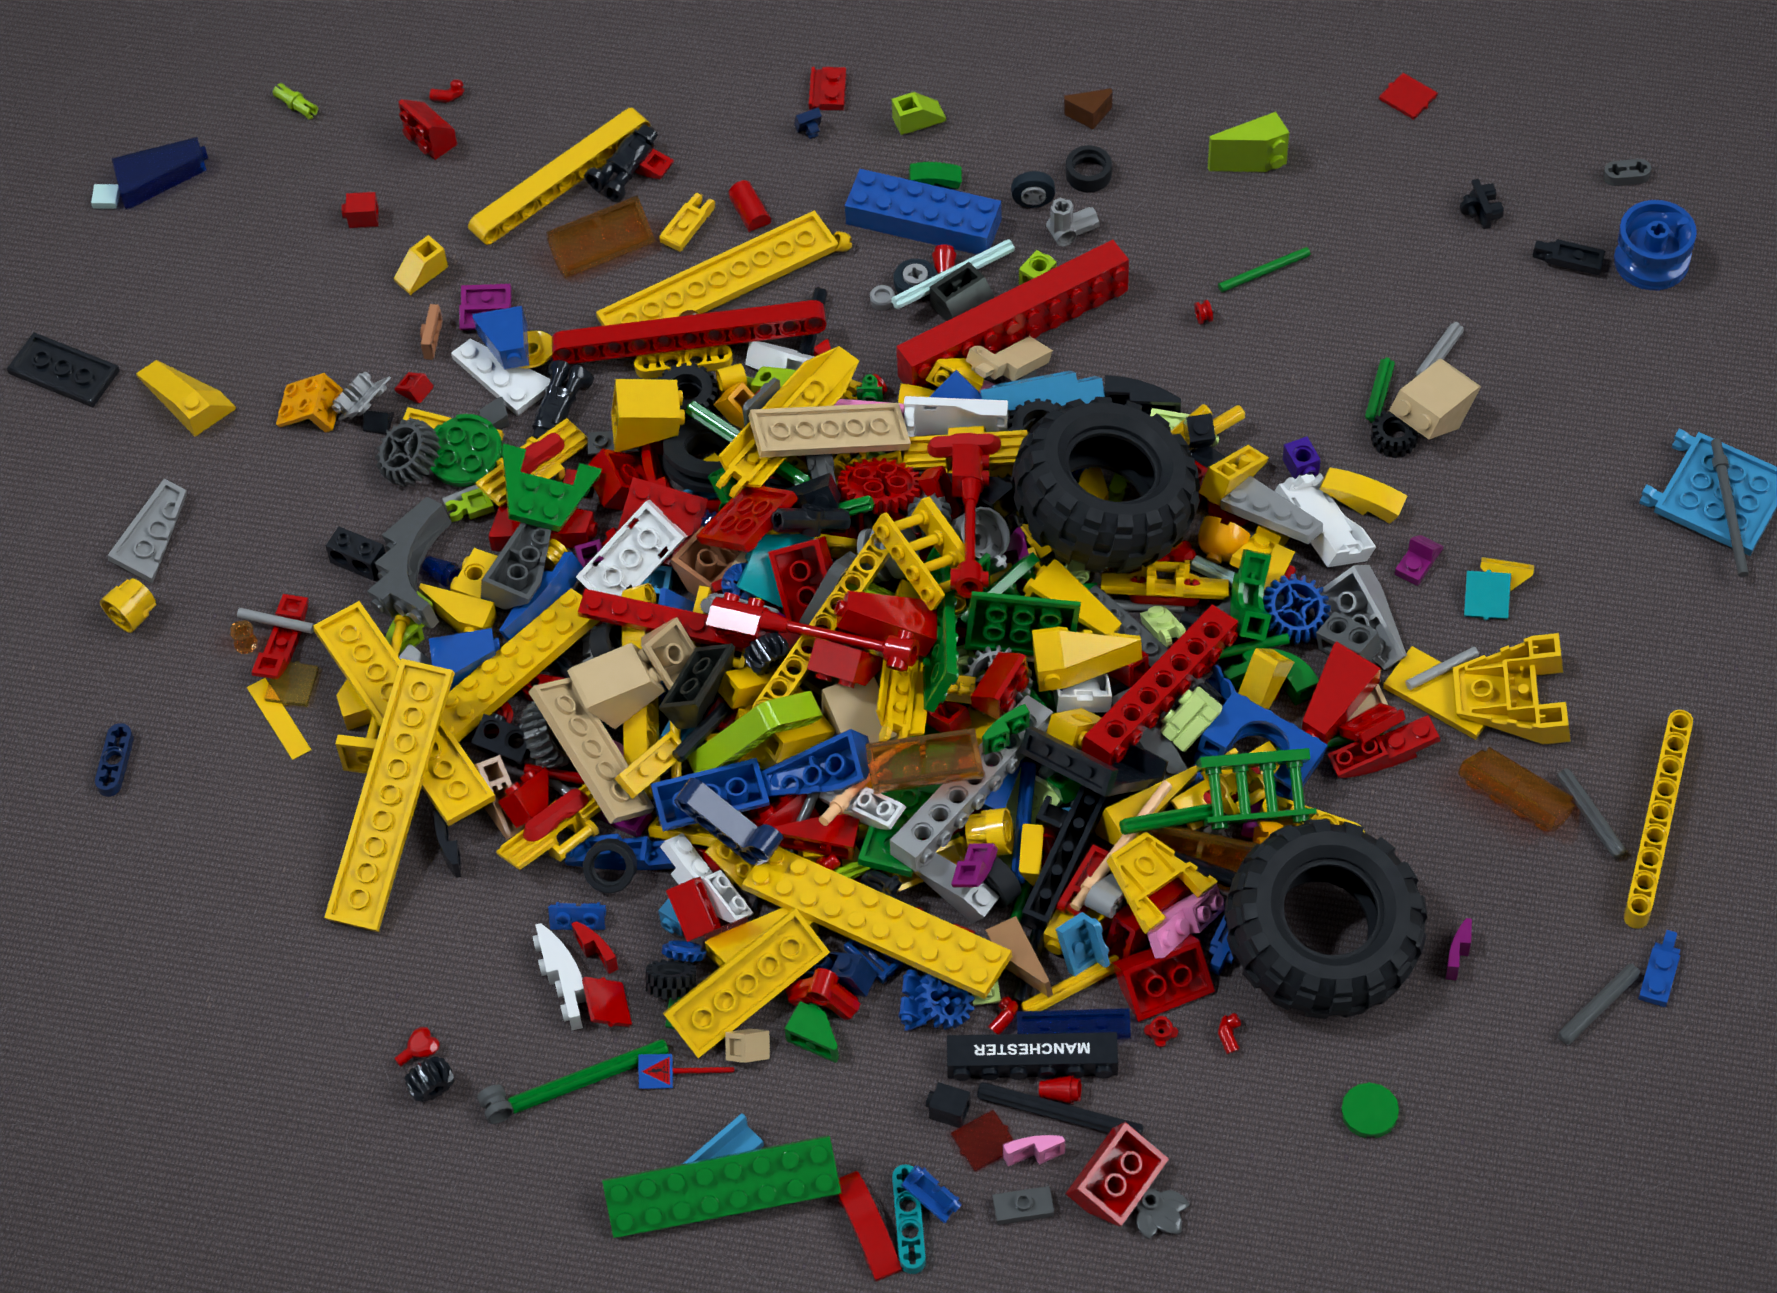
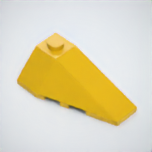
M155 360L136 373V376L195 437L236 410L234 404L221 391L158 360Z
M1197 765L1165 780L1172 785V788L1153 813L1164 812L1171 804L1170 801L1180 795L1194 781L1198 774ZM1162 782L1105 808L1095 829L1096 835L1115 845L1123 835L1119 822L1125 818L1136 817ZM1138 832L1134 839L1140 836L1143 832Z

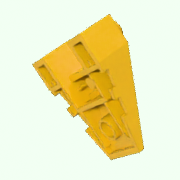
M1559 633L1530 636L1523 639V643L1513 647L1505 646L1500 648L1498 653L1488 657L1483 655L1453 667L1458 717L1541 744L1571 742L1566 702L1539 705L1536 675L1563 673Z

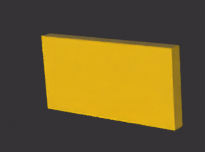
M1411 646L1406 653L1407 656L1399 662L1384 682L1383 688L1476 740L1486 725L1457 716L1453 669L1412 690L1407 688L1406 680L1442 663Z

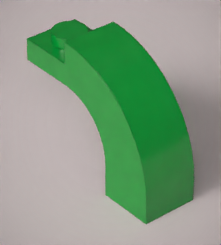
M1243 549L1239 571L1234 573L1230 614L1231 617L1238 620L1236 633L1241 637L1266 640L1271 615L1266 612L1263 603L1264 586L1272 556L1268 553Z
M1255 649L1242 653L1241 664H1234L1228 667L1226 671H1223L1224 678L1232 682L1235 690L1241 687ZM1273 649L1294 661L1290 672L1281 686L1296 706L1312 699L1319 679L1311 667L1302 659L1289 652Z

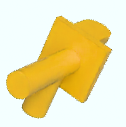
M959 675L957 682L949 687L945 701L972 704L971 695L975 690L976 677Z

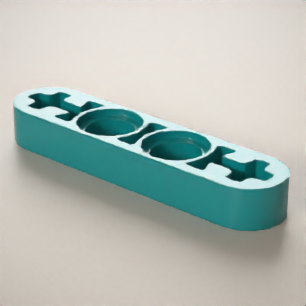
M904 1164L895 1168L892 1175L899 1262L904 1272L917 1274L924 1269L926 1263L921 1202L908 1191H904L901 1186L903 1183L901 1180L902 1175H908L913 1169V1166ZM904 1200H912L915 1202L916 1207L910 1212H905L900 1208V1204ZM913 1226L918 1230V1234L916 1237L909 1239L902 1235L903 1229ZM909 1247H914L916 1264H910L908 1260Z

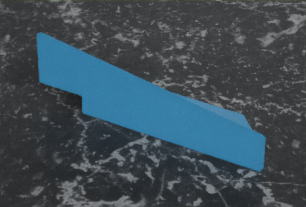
M1070 370L992 385L991 388L980 390L982 400L1008 401V410H1015V407L1019 404L1023 406L1024 401L1030 400L1035 402V399L1041 398V401L1049 399L1052 400V404L1057 402L1063 406L1066 402L1081 399L1088 404L1095 397H1105L1102 378L1093 376L1077 380L1076 372Z

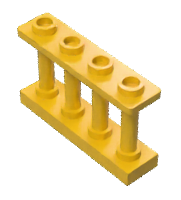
M929 496L921 499L911 514L912 516L893 522L887 512L882 513L872 529L929 610H934L944 598L945 593L952 590H950V580L938 584L930 572L946 566L957 568L964 561L965 545ZM919 525L926 536L908 543L901 531ZM933 545L941 557L923 563L915 551Z

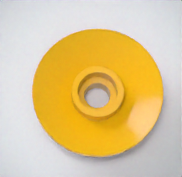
M528 331L529 365L519 368L538 367L550 360L552 357V336L543 331Z

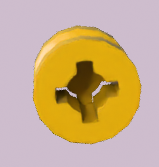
M550 539L544 566L549 571H553L564 552H568L564 545L555 539Z

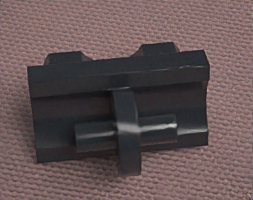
M1474 179L1471 181L1473 190L1469 195L1463 197L1464 201L1460 204L1459 208L1463 215H1470L1471 218H1475L1478 215L1483 229L1491 228L1492 220L1503 218L1504 208L1500 201L1490 204L1488 202L1496 199V189L1493 183L1481 185L1479 179Z

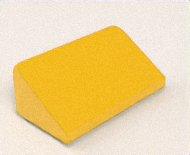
M1023 824L1019 873L1034 886L1041 871L1044 827L1043 825Z

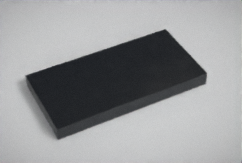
M33 332L7 367L8 374L90 407L95 406L120 371L116 364Z

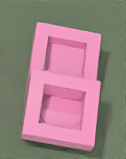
M1031 1136L1003 1145V1157L1008 1166L1033 1155L1037 1162L1042 1164L1065 1153V1140L1063 1136Z

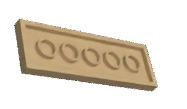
M899 403L752 409L748 415L759 458L909 450L911 445Z
M571 678L533 686L529 691L530 696L609 823L613 824L650 814L655 807L644 790L632 799L615 780L629 765L600 719L586 710Z

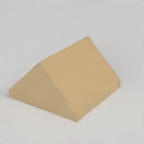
M677 617L641 637V647L667 689L670 690L696 648Z

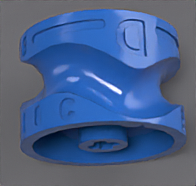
M1663 200L1643 201L1629 208L1621 219L1617 238L1618 246L1614 254V264L1620 276L1633 286L1646 290L1668 289L1680 283L1688 272L1697 234L1695 222L1690 214L1680 206Z

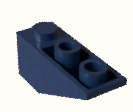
M830 952L799 978L813 977L815 970L818 968L828 969L838 976L837 983L854 996L867 997L877 973L863 955Z

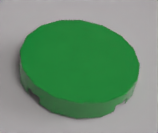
M1375 1083L1358 1084L1350 1089L1343 1098L1342 1118L1347 1128L1359 1137L1379 1138L1391 1132L1396 1125L1399 1106L1396 1097L1384 1086Z

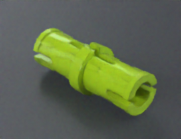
M283 83L277 84L281 90L276 86L274 87L273 96L286 103L289 109L297 110L308 119L313 118L311 114L316 116L318 107L306 100L303 94L292 91Z

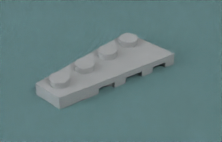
M1251 476L1221 500L1222 510L1306 544H1309L1323 532V523Z
M163 479L107 555L108 560L153 584L187 496L186 490Z

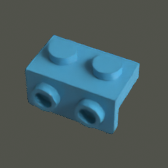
M1081 912L1056 928L1065 963L1070 974L1076 976L1096 962L1105 968L1110 966L1108 958L1109 949L1102 937L1103 928L1096 918L1092 919Z

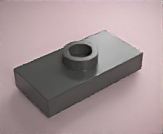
M1050 1186L992 1194L997 1225L1054 1217Z

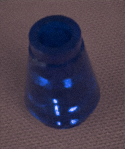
M428 556L422 564L423 570L444 587L451 586L453 578L458 577L461 572L456 563Z

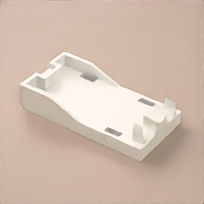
M905 396L904 422L909 437L948 435V428L984 426L987 432L1008 431L1007 423L1009 416L1008 401L911 396Z
M1321 473L1317 477H1314L1313 474L1298 475L1296 479L1289 477L1285 483L1278 484L1275 489L1276 493L1323 523V532L1310 543L1327 567L1368 561L1376 548L1375 544L1361 526L1343 514L1330 495L1319 490L1324 480Z
M651 500L645 501L580 571L576 578L589 590L621 596L623 590H626L630 585L632 587L641 585L688 536L675 523L673 524ZM635 519H638L639 521L632 529L628 527ZM665 547H668V551L661 558L659 554ZM599 556L603 557L604 559L596 567L593 563Z
M1107 673L1064 688L1062 691L1060 689L1053 690L1056 713L1083 708L1089 712H1108L1111 709L1112 692Z

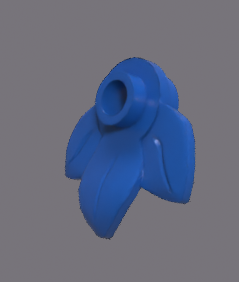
M1213 665L1212 674L1205 682H1208L1223 696V703L1225 704L1232 692H1236L1232 682L1224 678L1221 668L1218 665Z

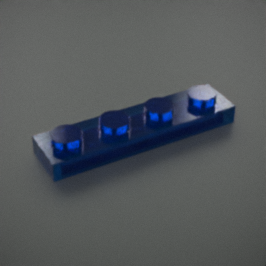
M1129 1008L1017 1011V1034L1117 1032V1039H1131Z

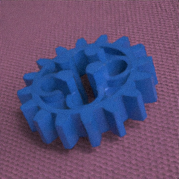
M927 974L920 980L921 984L916 987V991L920 995L915 998V1001L922 1004L918 1011L926 1012V1022L932 1019L934 1020L935 1028L942 1024L944 1030H948L951 1027L954 1029L959 1027L970 1018L969 1013L974 1011V1007L969 1003L975 1000L974 996L968 995L967 991L930 974Z

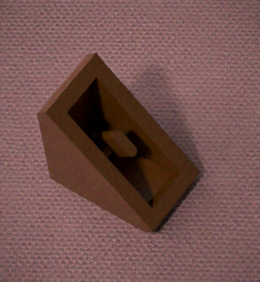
M1112 88L1064 95V114L1094 129L1112 109Z

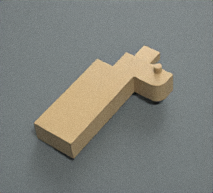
M1029 336L996 354H993L984 347L974 346L970 348L966 362L971 364V369L983 378L990 376L993 379H997L1004 375L1008 379L1015 381L1048 364L1053 350Z

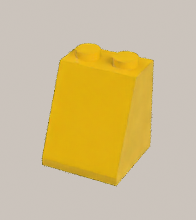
M615 379L611 409L614 452L625 451L679 435L680 425H684L685 411L680 409L683 403L682 390H678L677 380Z

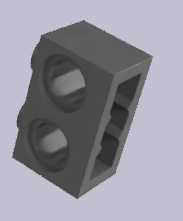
M1335 611L1316 632L1319 650L1329 655L1336 641L1368 661H1371L1381 649L1379 634L1373 627L1362 625L1351 617L1343 616Z

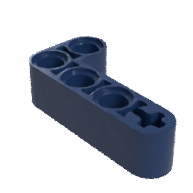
M689 778L674 800L675 804L683 812L743 860L752 865L768 862L784 839L783 835L770 825L756 826L696 778Z

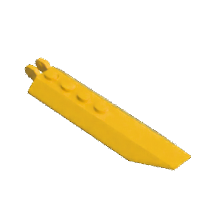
M838 346L805 361L762 409L834 406L845 394L859 360ZM749 422L718 456L725 473L720 477L716 486L722 489L731 477L735 478L738 482L729 493V496L734 499L744 486L760 488L788 456L759 458Z
M904 579L900 580L894 596L921 599L910 582ZM918 655L914 666H908L907 672H900L886 667L887 661L883 658L876 709L880 725L882 726L878 741L886 744L892 732L897 733L893 743V748L897 751H901L904 748L907 737L920 736L925 733L927 710L924 709L923 656Z

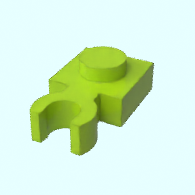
M479 488L461 494V501L450 500L445 503L447 512L457 510L449 514L451 522L461 520L466 514L469 515L471 520L494 512L491 499Z

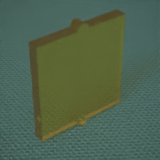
M299 661L295 663L290 662L278 680L270 678L264 697L265 701L282 703L284 706L297 705L308 707L319 667L316 665L300 664Z

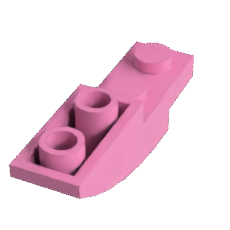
M1217 884L1199 898L1191 894L1162 912L1166 917L1164 921L1147 933L1155 958H1165L1189 934L1200 933L1225 910L1224 899L1220 894Z

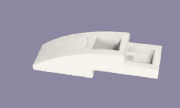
M761 341L749 342L745 364L758 370L763 366L797 370L805 361L814 356Z
M865 786L849 802V807L843 813L860 819V822L879 829L891 830L906 806ZM845 790L821 792L819 798L822 802L829 805L837 795H841Z
M683 833L665 840L660 846L676 867L671 876L678 884L701 877L717 917L734 924L753 914L745 900L740 896L722 870L713 873Z
M541 923L536 924L538 935L532 937L536 952L542 951L543 959L538 960L541 975L548 976L549 985H556L558 998L564 996L566 1004L560 1005L564 1022L570 1020L572 1031L581 1029L583 1026L578 1004L587 1001L580 971L564 944Z

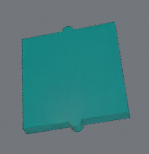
M1490 569L1486 572L1467 571L1464 617L1483 618L1485 621L1489 618L1508 619L1511 573L1492 572Z

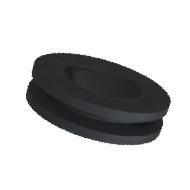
M722 418L723 420L731 424L726 418ZM687 420L684 422V425H680L678 436L667 438L663 441V468L665 473L675 483L687 489L716 493L708 476L712 472L723 468L721 462L696 459L690 453L702 448L725 449L730 442L697 420ZM731 424L732 426H734V427L737 428L738 430H740V431L742 430V428L737 427V426Z

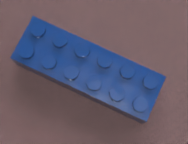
M864 169L859 170L845 204L847 225L937 246L946 244L954 247L955 250L976 255L991 248L1002 220L1000 200Z

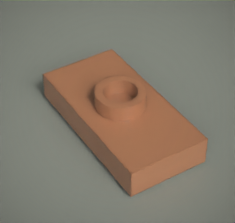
M430 304L426 324L421 325L420 331L423 357L428 360H433L443 321L440 307L436 304Z

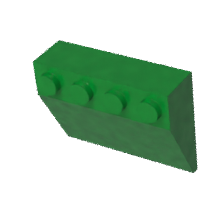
M972 591L967 613L964 649L986 651L985 648L988 646L992 652L996 651V647L999 645L1001 652H1005L1010 647L1012 653L1019 652L1023 655L1034 656L1032 630L1067 627L1068 631L1076 632L1081 602Z

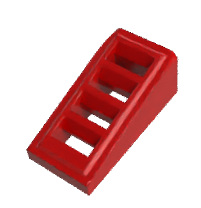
M939 466L926 469L917 479L920 487L927 496H932L934 493H936L938 498L944 496L947 503L951 506V519L957 518L962 509L957 497H952V484L945 467Z

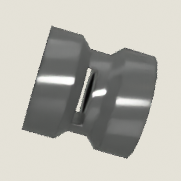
M499 1084L483 1089L477 1096L480 1106L486 1109L484 1115L489 1124L504 1122L514 1113L511 1103L505 1099L507 1094L503 1086Z

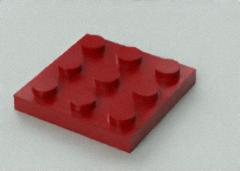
M633 477L617 532L645 501L651 500L673 524L675 523L688 536L661 564V566H668L674 569L670 560L700 529L708 499ZM635 519L628 527L632 529L639 520ZM665 547L659 554L661 558L668 551V547Z
M744 486L742 491L734 499L731 498L696 535V538L704 545L748 553L756 548L758 542L766 533L773 529L772 513L777 508H792L798 497L794 491L764 486L760 488Z

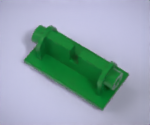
M872 374L866 375L862 380V387L856 388L857 400L883 402L882 387H878L877 378Z

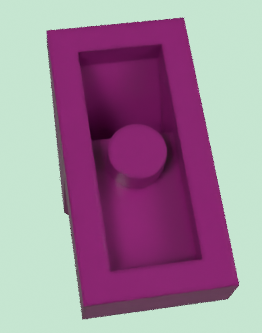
M1019 527L1010 535L1007 550L1002 554L1007 558L1005 560L1006 563L1014 565L1022 557L1028 555L1024 532ZM1020 577L1021 585H1026L1028 581Z
M1422 535L1412 537L1409 541L1407 553L1395 569V575L1418 586L1444 546Z

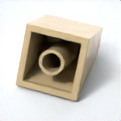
M1438 359L1400 389L1389 411L1427 439H1432L1460 428L1481 386L1443 359Z
M633 643L624 645L567 670L586 710L614 729L665 692L660 682L662 679L656 669L652 667L645 651Z
M875 677L866 686L855 683L854 688L835 684L822 689V714L835 729L833 737L849 729L868 736L874 759L895 739L897 733L892 732L886 744L878 741L882 726L876 713L879 687Z

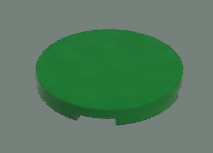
M474 414L456 415L455 418L441 425L438 424L434 429L440 438L438 444L441 448L437 451L439 458L434 460L435 466L430 469L439 480L448 485L456 487L473 486L479 479L497 467L496 461L502 458L503 443L499 432L489 420Z

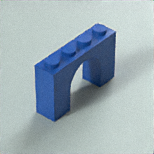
M1233 691L1222 706L1221 713L1202 734L1197 750L1208 756L1225 755L1239 739L1246 736L1267 738L1274 742L1280 750L1309 748L1310 760L1303 763L1301 768L1302 785L1304 787L1321 762L1327 744L1318 737H1313L1299 729L1295 724L1278 717L1272 711L1257 705L1248 697ZM1280 765L1274 774L1276 795L1293 801L1290 769H1287L1286 765Z

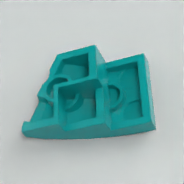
M789 533L765 534L758 542L756 548L746 554L745 559L748 563L736 586L783 608L768 552L812 540L814 537Z

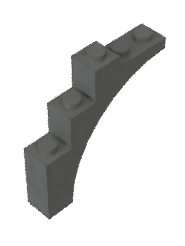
M429 497L424 498L382 534L387 544L385 546L387 552L375 562L380 580L367 590L372 600L370 604L377 613H384L391 618L398 613L402 616L407 615L418 625L422 623L431 629L439 623L430 604L417 593V577L420 565L427 551L438 536L452 524L441 503Z

